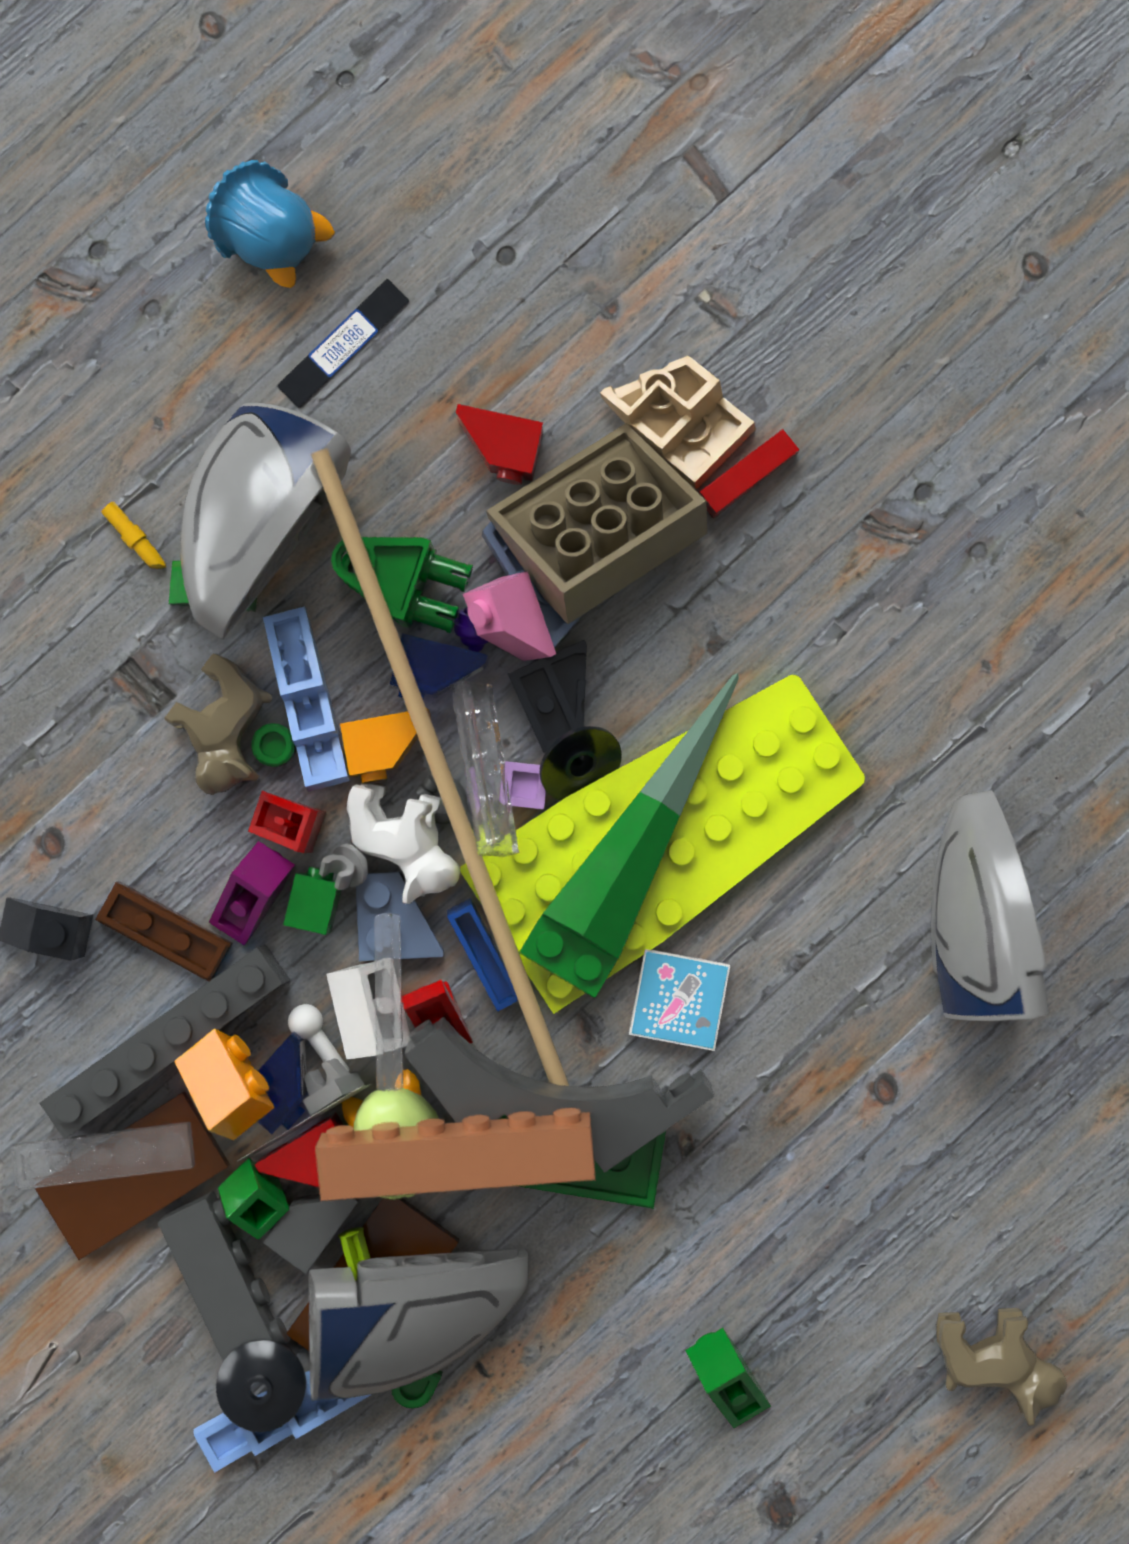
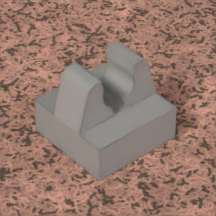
M334 1058L321 1064L327 1075L326 1080L323 1079L318 1069L305 1074L304 1080L309 1096L303 1102L310 1115L318 1113L354 1090L365 1086L358 1072L350 1074L339 1060Z

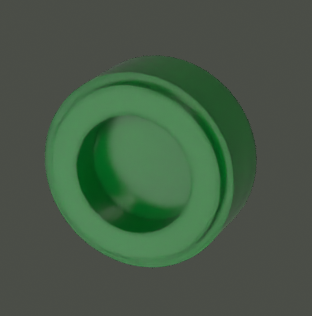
M270 723L260 727L253 735L251 742L255 758L260 763L271 767H280L290 762L297 749L293 743L290 729L277 723Z

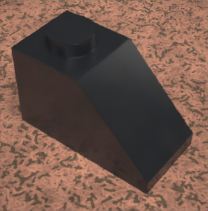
M7 897L0 926V941L31 953L70 961L85 957L93 914Z

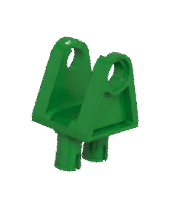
M361 537L392 619L408 629L411 628L414 621L451 633L455 624L453 620L438 615L441 614L456 619L459 606H453L423 596V589L425 583L430 579L465 592L469 583L467 579L452 573L470 578L473 565L438 555L431 540L423 537ZM342 540L335 546L332 552L331 562L333 569L348 587L365 599L356 573L349 572L351 559L348 552L344 555L347 549Z

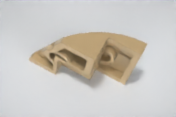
M690 356L673 361L663 369H653L639 375V380L616 389L609 386L600 392L602 399L624 423H627L696 490L756 430L754 421L723 397L720 380Z

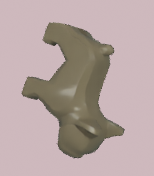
M213 653L201 670L212 680L220 682L223 697L206 706L201 712L176 702L165 717V720L178 729L184 728L188 732L190 741L197 753L198 765L195 769V781L199 788L209 795H214L217 792H226L240 781H256L259 778V775L247 764L241 752L240 743L244 733L261 710L263 703H270L273 699L269 692L258 688L251 682L237 664Z
M1019 1308L998 1309L995 1335L973 1345H970L963 1338L966 1327L965 1322L961 1321L959 1312L938 1313L936 1336L943 1352L947 1371L946 1388L949 1391H954L957 1385L966 1388H1006L1016 1398L1020 1413H1024L1028 1426L1035 1424V1419L1040 1410L1059 1402L1061 1395L1066 1391L1067 1380L1060 1368L1052 1363H1045L1038 1358L1024 1340L1023 1336L1028 1329V1321Z

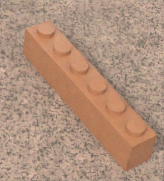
M563 1108L554 1111L553 1115L535 1116L533 1112L523 1111L510 1114L508 1119L490 1120V1117L486 1115H473L464 1118L463 1122L444 1123V1120L435 1118L422 1120L417 1123V1126L399 1127V1124L395 1122L379 1123L369 1130L354 1131L352 1126L332 1127L327 1130V1133H321L315 1148L321 1201L595 1180L590 1112L581 1113L577 1108Z

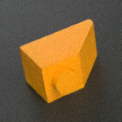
M427 709V712L431 720L430 710ZM408 711L340 724L349 776H361L362 783L388 779L386 771L397 769L418 739Z

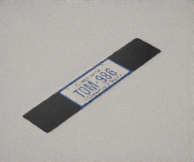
M386 279L278 383L277 387L300 408L409 302V299L389 279Z

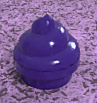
M468 608L460 609L459 618L454 620V632L460 637L462 644L468 646L469 651L475 654L481 651L488 641L477 635L475 627L469 619Z

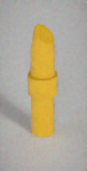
M114 501L102 509L101 513L119 532L124 543L131 550H134L150 568H166V564L158 551L147 540V535L137 524H133Z

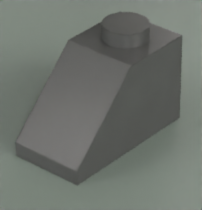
M320 1194L297 1197L290 1204V1210L269 1229L271 1232L263 1243L306 1274L360 1198L321 1201Z

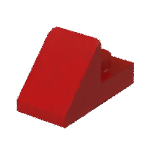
M441 979L401 996L404 1010L415 1028L427 1020L434 1024L442 1017H445L459 1035L468 1043H473L447 981H442Z

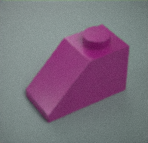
M258 841L232 871L209 923L245 946L283 890L295 864L284 858L279 852L270 849Z

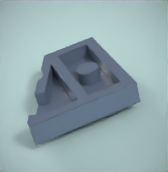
M400 872L368 873L365 882L356 886L359 961L444 956V949L426 921V917L419 904L415 900L410 904L402 902L406 881Z

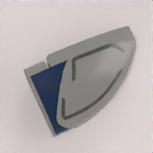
M245 403L238 408L202 455L184 502L180 536V563L185 591L195 620L221 639L225 638L313 527L321 513L322 505L327 500V496L311 454L328 448L340 482L345 477L351 456V448L348 442L339 433L311 417L277 405Z
M992 790L964 794L953 802L942 833L935 864L931 902L933 971L938 975L944 1017L949 1019L968 1021L1018 1020L1049 1014L1043 972L1038 971L1044 968L1045 957L1031 895L1011 831Z
M514 1248L365 1259L357 1264V1281H355L350 1267L309 1270V1352L312 1401L383 1393L434 1374L463 1356L489 1335L524 1294L528 1285V1252L526 1249Z

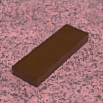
M120 881L115 882L95 919L208 982L214 979L233 942Z

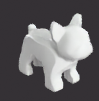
M368 782L352 786L346 808L349 816L350 845H353L364 854L386 859L399 865L406 878L403 890V903L410 904L419 896L424 897L425 894L439 893L455 886L459 880L460 866L438 846L435 813L441 808L443 803L440 797L423 794L420 795L419 800L409 799L407 800L402 817L387 819L380 805V800L386 793V785Z

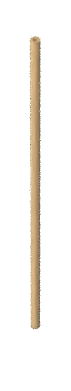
M327 448L311 454L312 460L549 1083L569 1086L329 450Z

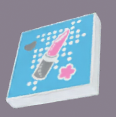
M645 949L629 1035L715 1051L730 964Z

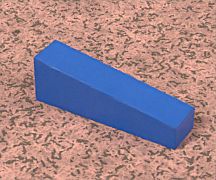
M469 898L448 909L447 917L497 1012L517 1002L518 999L504 962L472 899Z

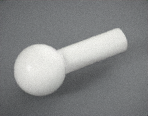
M309 1004L295 1007L288 1017V1027L291 1033L300 1039H307L323 1062L336 1058L349 1071V1067L321 1029L323 1025L321 1012L315 1006Z

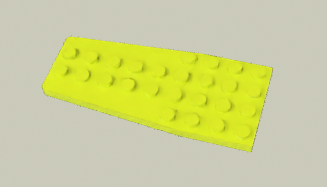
M789 675L725 710L620 958L607 979L643 956L645 949L652 950L664 942L863 785L865 781L864 773L799 676ZM687 732L567 796L481 853L518 952L542 913ZM464 864L460 867V873L480 901L468 867ZM520 954L527 975L553 1014L585 994Z

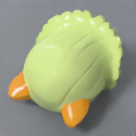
M409 1069L403 1070L398 1075L394 1086L376 1090L369 1094L364 1101L351 1097L342 1102L344 1118L348 1125L354 1128V1131L369 1130L374 1125L384 1122H395L399 1124V1127L417 1126V1123L422 1120L439 1119L437 1112L422 1097L419 1080ZM415 1194L391 1195V1196H379V1197H381V1198H389V1199H391V1200H395V1199H400V1198H403V1197L409 1198V1197L414 1196Z

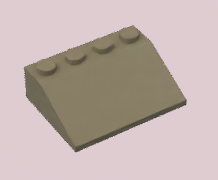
M627 423L486 510L488 518L524 571H528L529 577L537 590L567 624L573 622L708 534L706 500Z

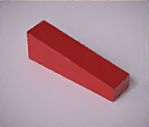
M784 429L699 492L706 500L707 511L713 519L799 452V448Z

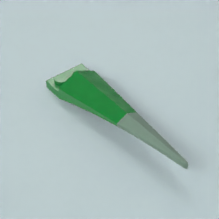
M738 673L732 675L542 913L519 951V954L593 999L596 998L611 970L620 958L738 682Z

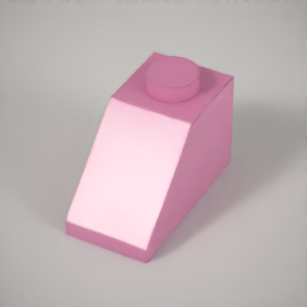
M528 571L500 577L463 594L468 608L469 619L473 623L479 637L522 661L547 658L556 654Z

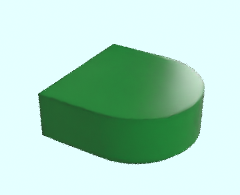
M439 1370L411 1384L392 1389L391 1392L394 1399L406 1408L414 1409L424 1406L432 1398L443 1371Z

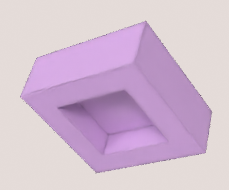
M505 761L501 805L544 809L546 790L540 781V765Z

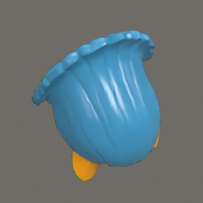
M258 160L242 162L239 166L235 165L232 170H226L223 173L222 181H217L213 186V191L209 194V202L206 206L207 215L205 217L208 237L214 240L215 248L221 253L223 258H231L232 255L238 254L246 263L265 269L278 285L292 288L296 282L295 268L310 252L313 244L331 239L335 231L324 216L310 210L301 196L286 189L288 187V179L278 169L270 167L265 161L259 163Z

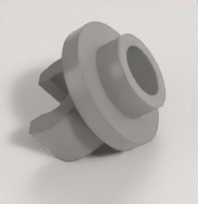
M343 844L335 848L332 855L323 858L319 874L323 877L329 873H336L337 878L334 887L337 890H342L349 886L356 887L364 883L368 874V864L364 854L350 844Z

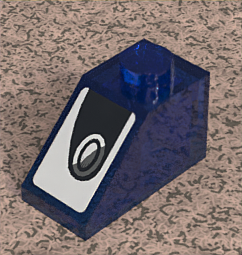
M402 633L401 643L423 701L425 696L437 698L488 666V654ZM392 672L390 685L395 689H399L398 697L403 699L395 675Z
M292 1032L258 1070L269 1085V1090L266 1093L274 1108L257 1122L270 1134H273L281 1125L288 1131L305 1112L300 1104L308 1096L304 1076L307 1074L305 1039H302L296 1032Z

